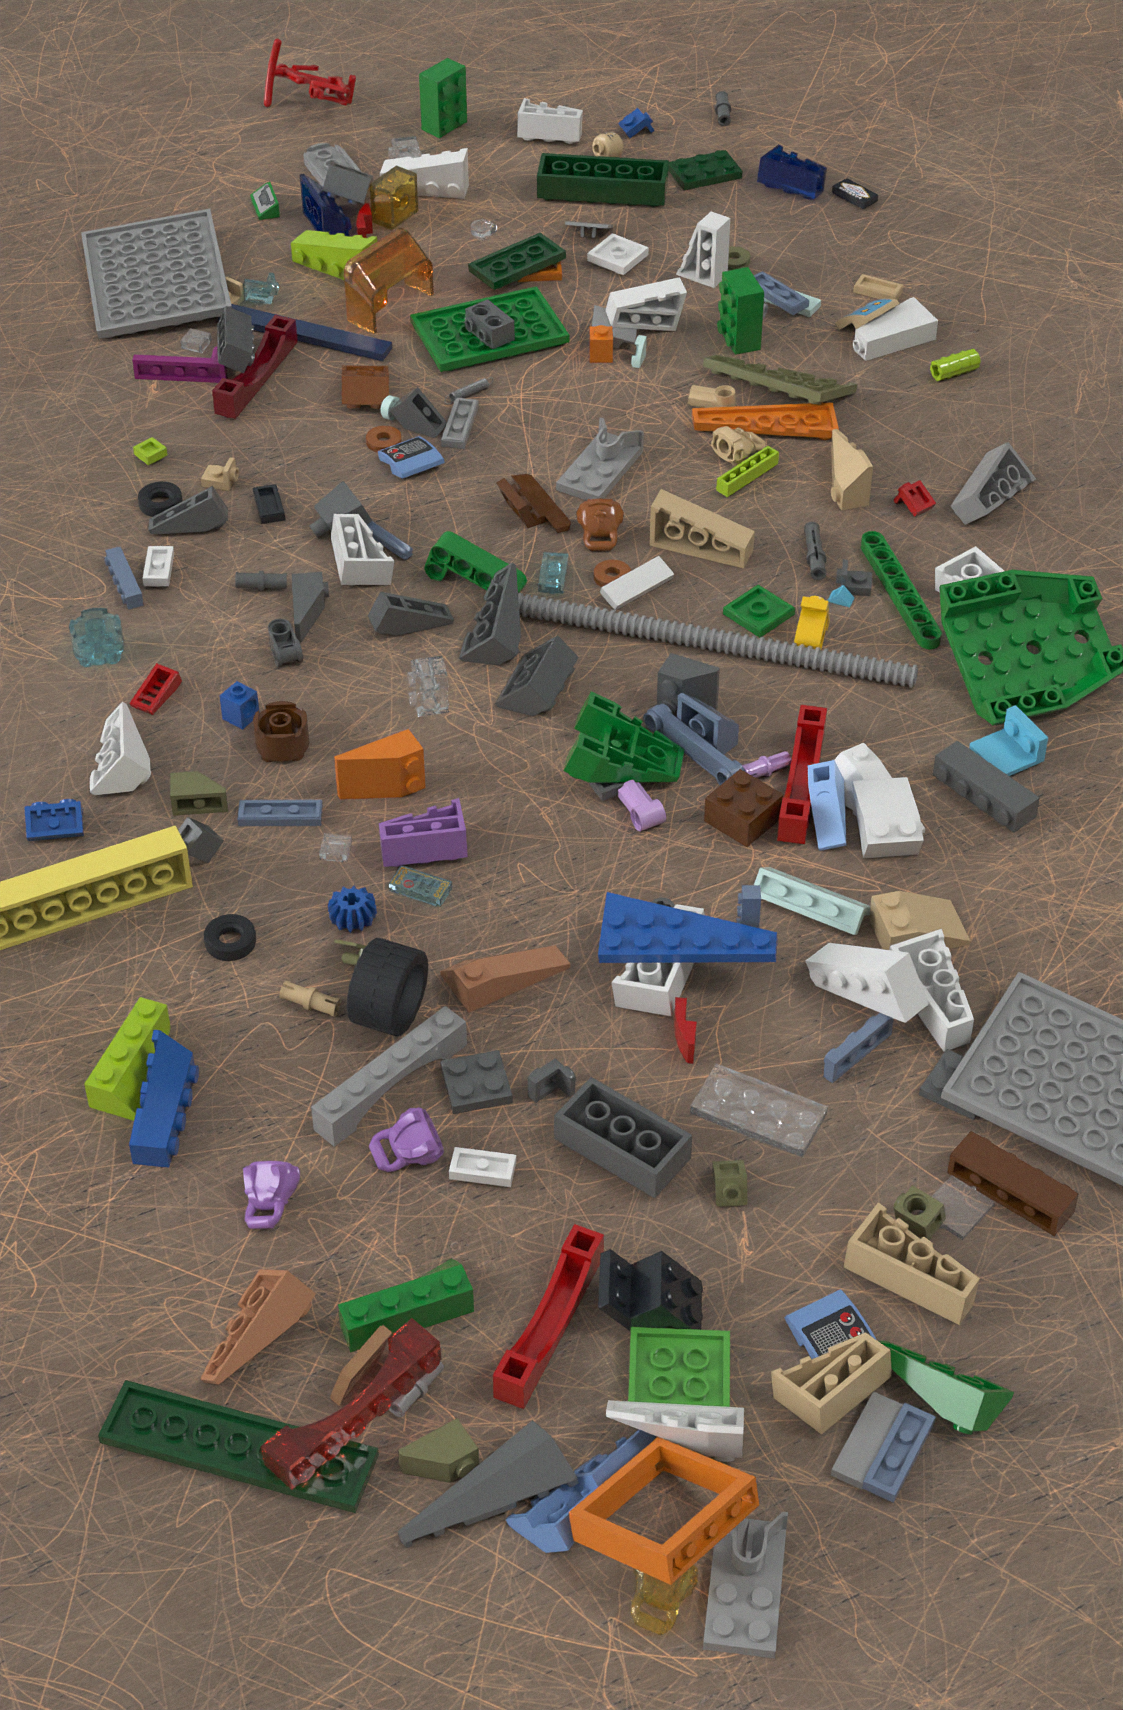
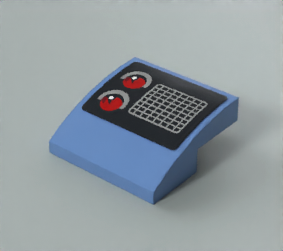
M420 436L378 451L379 460L389 464L392 474L402 479L445 463L444 458L437 449Z
M841 1289L784 1317L800 1347L805 1346L811 1359L828 1353L829 1347L865 1332L876 1339L858 1309Z

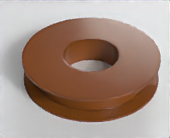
M377 426L370 429L366 434V445L374 452L402 442L401 432L392 426ZM380 438H388V440H385V441H381V440H379V439H380Z
M620 560L602 561L594 568V581L598 586L603 587L630 572L631 568ZM608 573H617L618 575L612 577V576H608V575H606V574H608Z

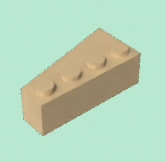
M661 489L651 505L650 546L744 568L754 548L755 531Z
M878 1202L848 1241L844 1268L960 1325L974 1305L980 1278L948 1254L941 1255L933 1248L931 1241L925 1237L918 1238L908 1230L909 1225L900 1218L894 1220L886 1214L887 1208Z

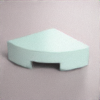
M637 336L635 341L636 354L635 356L632 355V367L640 368L646 357L647 336Z

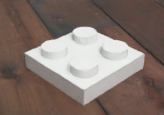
M612 233L587 253V261L612 270L617 274L624 275L648 256L649 247Z

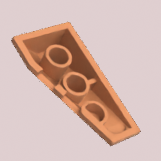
M554 945L464 960L441 970L440 975L470 1013L569 969L570 963Z
M260 1269L238 1303V1306L242 1308L239 1316L235 1320H230L225 1329L229 1334L227 1340L221 1342L216 1347L200 1380L208 1384L219 1385L299 1319L303 1318L309 1312L312 1305L311 1301L316 1293L288 1270Z

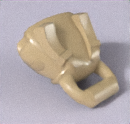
M725 426L713 432L711 446L714 452L722 459L730 462L733 466H737L748 459L754 451H760L765 448L766 442L753 432H745L741 428L734 430Z

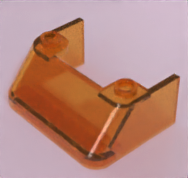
M403 228L394 230L352 257L346 263L344 282L348 322L372 334L377 333L376 313L387 305V290L403 279L404 284L429 296L434 295L432 262L409 231Z

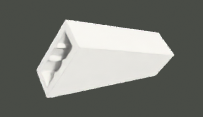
M912 297L856 329L853 348L856 353L867 361L936 340L938 320L917 299Z

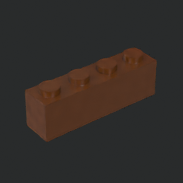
M970 1131L950 1154L947 1171L949 1175L1054 1237L1075 1212L1079 1193L1072 1190L1068 1185L1062 1184L1046 1175L1042 1170L1020 1160L1013 1153L996 1146L985 1137Z

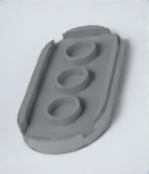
M329 143L314 144L303 155L305 166L322 187L331 162L361 171L345 150L338 145L332 147Z

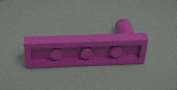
M217 346L214 347L211 358L134 354L132 359L135 379L219 383L222 378L228 379L227 366L218 363Z

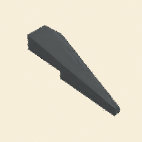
M532 1420L398 1531L400 1541L406 1548L411 1547L412 1540L431 1533L438 1537L445 1534V1528L460 1522H464L467 1526L516 1508L517 1501L537 1494L539 1498L549 1495L550 1489L566 1483L569 1487H573L579 1483L578 1478L552 1436Z

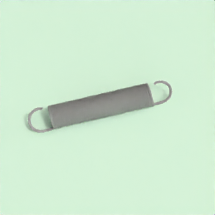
M483 378L453 391L447 396H449L451 403H453L455 398H466L488 388L490 384L487 379Z

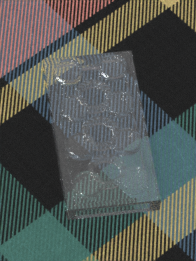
M715 1064L690 1106V1114L802 1158L828 1111V1106L719 1064Z

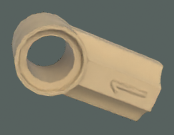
M692 385L688 404L700 408L736 406L735 389L729 385H722L716 389Z

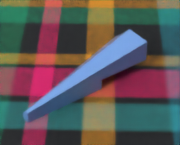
M638 1430L628 1440L625 1437L620 1438L615 1442L617 1446L615 1451L609 1455L597 1454L574 1470L579 1482L577 1485L569 1487L566 1483L555 1487L543 1499L538 1496L530 1501L532 1508L526 1513H512L506 1518L509 1527L545 1553L568 1551L575 1542L573 1541L568 1512L647 1447L656 1436Z

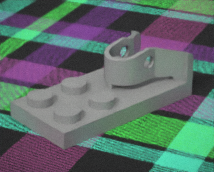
M600 417L597 436L556 482V490L584 500L605 498L643 453L644 431L622 432L617 436L607 432L605 420Z
M782 1512L772 1522L745 1518L714 1546L703 1650L775 1659L788 1512Z

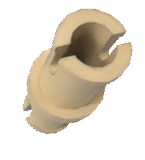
M287 980L283 983L286 988L281 987L280 999L303 1005L305 1010L315 1009L333 1017L338 1014L335 1010H340V998L320 993L317 988L310 987L308 989Z

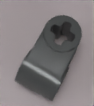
M281 618L272 620L268 624L270 649L276 666L281 667L283 663L295 660L303 662L302 648L295 636L291 623Z

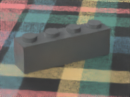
M225 306L217 324L218 363L244 373L247 366L251 367L255 358L253 353L255 344L252 343L254 339L252 334L254 326L252 325L250 315Z
M956 741L935 755L933 776L1015 833L1036 818L1040 797L961 742Z

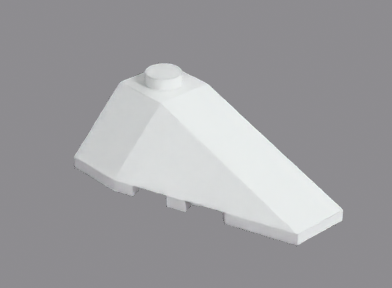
M122 702L105 721L100 740L104 745L95 758L99 766L97 770L92 771L90 776V793L93 795L134 791L139 784H144L151 775L149 755L127 704Z
M865 743L841 752L835 759L844 778L845 806L852 809L853 814L857 816L852 781L892 777L881 760ZM921 823L922 833H925V827Z
M608 1400L606 1417L706 1456H715V1459L718 1461L730 1462L734 1461L735 1458H742L744 1408Z

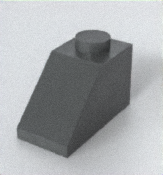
M418 387L403 396L389 410L404 429L435 438L447 424L446 420Z

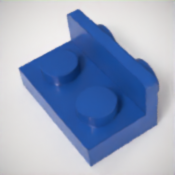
M63 799L55 804L34 802L31 806H24L26 837L28 841L84 836L82 816L84 813L81 801Z

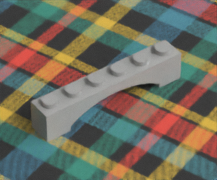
M444 1006L311 1107L314 1131L334 1147L357 1130L358 1123L368 1110L402 1078L434 1060L441 1058L448 1060L467 1045L466 1021Z

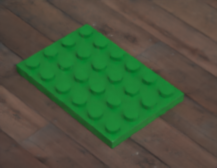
M537 286L410 315V323L440 372L473 366L486 361H494L499 358L516 356L521 353L538 351L539 349L570 342L569 333ZM487 299L514 320L515 340L491 349L473 333L469 332L464 323L466 319L465 309Z

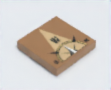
M380 1326L341 1370L330 1395V1399L338 1406L342 1404L381 1358L392 1334L385 1326Z

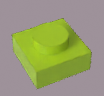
M153 437L133 447L134 455L147 465L155 463L168 455L167 447Z

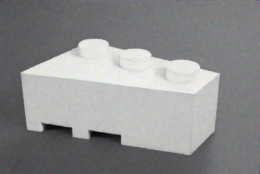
M524 98L518 111L517 137H521L524 140L543 139L546 142L560 140L568 144L579 142L582 135L583 110L560 105L558 109L547 107L545 102H540V105L531 104L530 99Z
M710 212L697 224L689 242L690 246L687 253L684 254L682 265L676 275L715 288L722 281V272L728 271L729 217Z

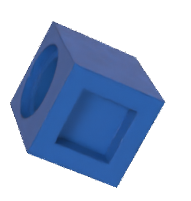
M236 681L219 695L223 720L242 730L253 721L255 713L259 710L257 691Z

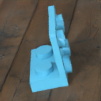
M1015 705L1006 711L1004 729L971 742L969 749L1008 776H1011L1045 760L1048 737Z

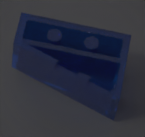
M778 144L760 157L757 182L763 183L769 188L783 189L786 193L800 194L805 199H815L824 191L827 168L808 158L803 161L797 158V153L791 152L789 154L783 151V146Z

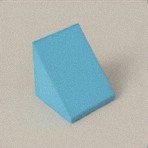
M843 585L833 590L827 601L850 607L854 596Z

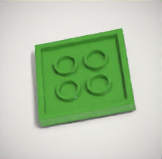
M631 1327L628 1401L730 1407V1331Z

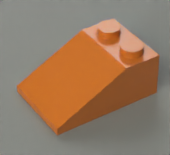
M409 729L334 756L337 795L339 799L399 798L426 788L424 749Z

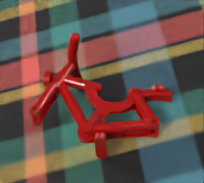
M278 38L274 40L265 82L264 105L266 107H270L272 104L275 76L287 78L299 85L310 84L309 95L313 99H324L345 106L352 103L356 82L355 75H350L348 84H345L342 81L343 78L339 76H328L327 79L299 72V70L318 71L319 66L293 65L292 68H288L283 63L277 65L282 42ZM325 89H326V93H328V94H335L336 97H332V96H329V95H325V94H324Z

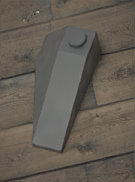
M513 562L495 573L484 596V600L487 602L474 617L477 624L473 632H467L459 657L460 660L464 662L501 665L507 660L514 659L518 654L521 628L516 565Z

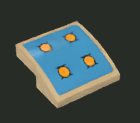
M889 298L874 300L835 323L839 330L851 323L858 329L900 303L896 299Z

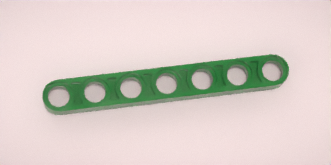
M865 532L861 539V550L918 645L928 650L938 648L941 643V629L886 539L879 532ZM873 541L877 542L878 544H869L867 542ZM876 557H886L887 559L882 560L877 559ZM886 572H894L896 575H888ZM901 587L905 588L906 590L900 591L896 590L895 588ZM905 603H912V604H915L916 606L910 607V606H906V605H904V604H905ZM915 619H922V620H925L926 622H924V623H919V622H915L914 620H915ZM925 635H931V636H934L935 638H934V639H927V638H925L924 636H925Z

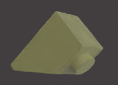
M198 771L170 773V799L173 816L228 812L226 788Z
M458 1418L398 1450L399 1467L403 1474L449 1483L459 1477L463 1478L479 1465V1448Z

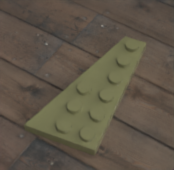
M721 355L705 357L703 361V367L711 369V372L714 374H728L733 380L750 381L749 384L753 386L764 385L773 392H787L789 397H803L808 399V402L811 404L820 405L824 401H834L835 398L856 393L857 383L849 382L846 385L837 384V379L818 378L815 380V375L784 368L766 370L767 365L760 363L744 365V360Z

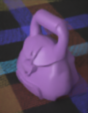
M419 1107L409 1108L402 1113L393 1127L378 1132L372 1137L369 1144L378 1169L386 1172L399 1170L409 1164L419 1163L427 1165L435 1163L444 1153L443 1144L432 1119L426 1110ZM382 1139H389L391 1148L397 1157V1160L392 1164L389 1163L380 1143Z
M253 1162L243 1168L244 1191L249 1198L245 1222L250 1229L274 1228L283 1214L284 1205L288 1204V1199L295 1192L299 1184L300 1170L288 1162ZM258 1209H274L273 1216H253Z

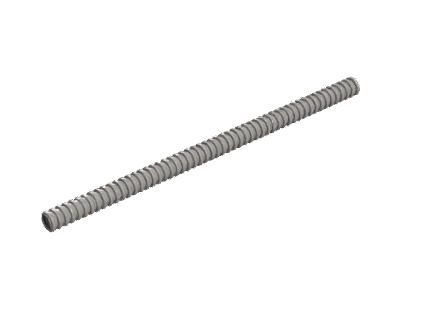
M518 593L519 614L521 613L523 617L530 615V618H535L537 616L539 620L545 618L546 621L553 619V622L556 623L558 621L562 624L568 622L569 625L575 623L577 627L584 625V628H589L591 626L594 630L597 628L600 631L607 629V632L615 631L616 634L622 632L626 636L628 633L632 637L638 635L639 638H643L646 636L648 640L654 638V641L661 639L664 643L667 641L670 644L677 642L680 646L684 643L686 647L693 645V648H698L700 646L702 650L709 648V651H713L716 649L718 653L725 651V654H729L732 652L735 656L737 654H740L741 657L748 655L751 659L753 657H756L757 660L764 658V661L767 662L771 659L773 663L780 661V664H785L787 662L789 666L796 664V667H801L803 665L805 669L812 667V670L820 668L822 672L828 670L829 673L836 671L838 675L844 673L845 676L852 674L854 678L858 675L861 679L868 677L870 681L874 678L877 679V682L885 680L887 684L889 681L893 682V685L901 683L903 687L907 684L909 688H913L917 680V665L910 667L908 663H905V665H901V662L893 664L892 660H889V662H885V659L877 661L875 657L869 659L868 656L861 658L859 654L855 657L852 653L845 655L842 651L840 654L836 650L829 652L826 648L822 651L820 647L813 649L812 646L806 648L804 644L797 646L796 643H792V645H789L788 641L781 643L780 640H776V642H773L771 638L765 640L764 637L757 639L755 635L751 638L748 634L741 636V633L738 632L736 635L732 631L725 633V630H721L718 632L716 628L710 630L709 627H705L702 629L700 625H697V627H694L693 624L686 626V623L683 622L680 625L677 621L670 623V620L667 619L664 622L661 618L655 620L654 617H650L647 619L645 615L639 617L638 614L631 616L629 612L625 615L622 611L616 613L615 610H611L609 612L607 608L600 610V607H595L593 609L590 605L587 607L584 604L577 606V603L574 602L572 604H569L568 601L562 603L561 600L554 602L552 598L546 600L545 597H541L539 599L535 595L532 598L530 594L523 596V593Z

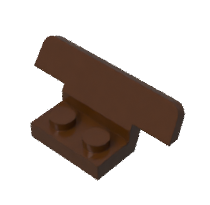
M511 475L518 487L514 483L510 485L505 478L496 482L505 502L527 528L549 522L557 533L570 530L571 521L532 475Z

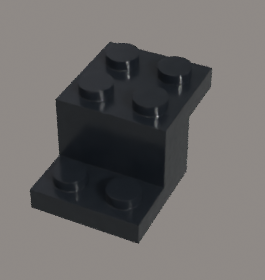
M611 1249L600 1253L598 1308L630 1332L631 1327L665 1328L670 1325L675 1329L701 1330L703 1286L702 1281L698 1277L694 1276L663 1251L633 1264H630Z

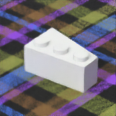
M679 277L610 292L606 313L612 327L676 331L687 291Z
M334 514L331 541L341 585H391L394 560L391 556H386L383 552L382 544L374 540L372 537L373 532L359 514Z

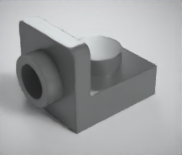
M843 559L842 568H837L836 583L841 584V586L844 585L852 595L871 596L872 572L848 571V560Z

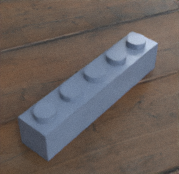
M121 547L105 550L106 557H104L106 566H108L110 575H113L114 585H117L118 594H122L123 604L127 605L128 610L144 606L142 592Z
M742 885L741 893H738V904L741 905L737 906V917L740 918H736V923L759 928L761 909L760 885Z

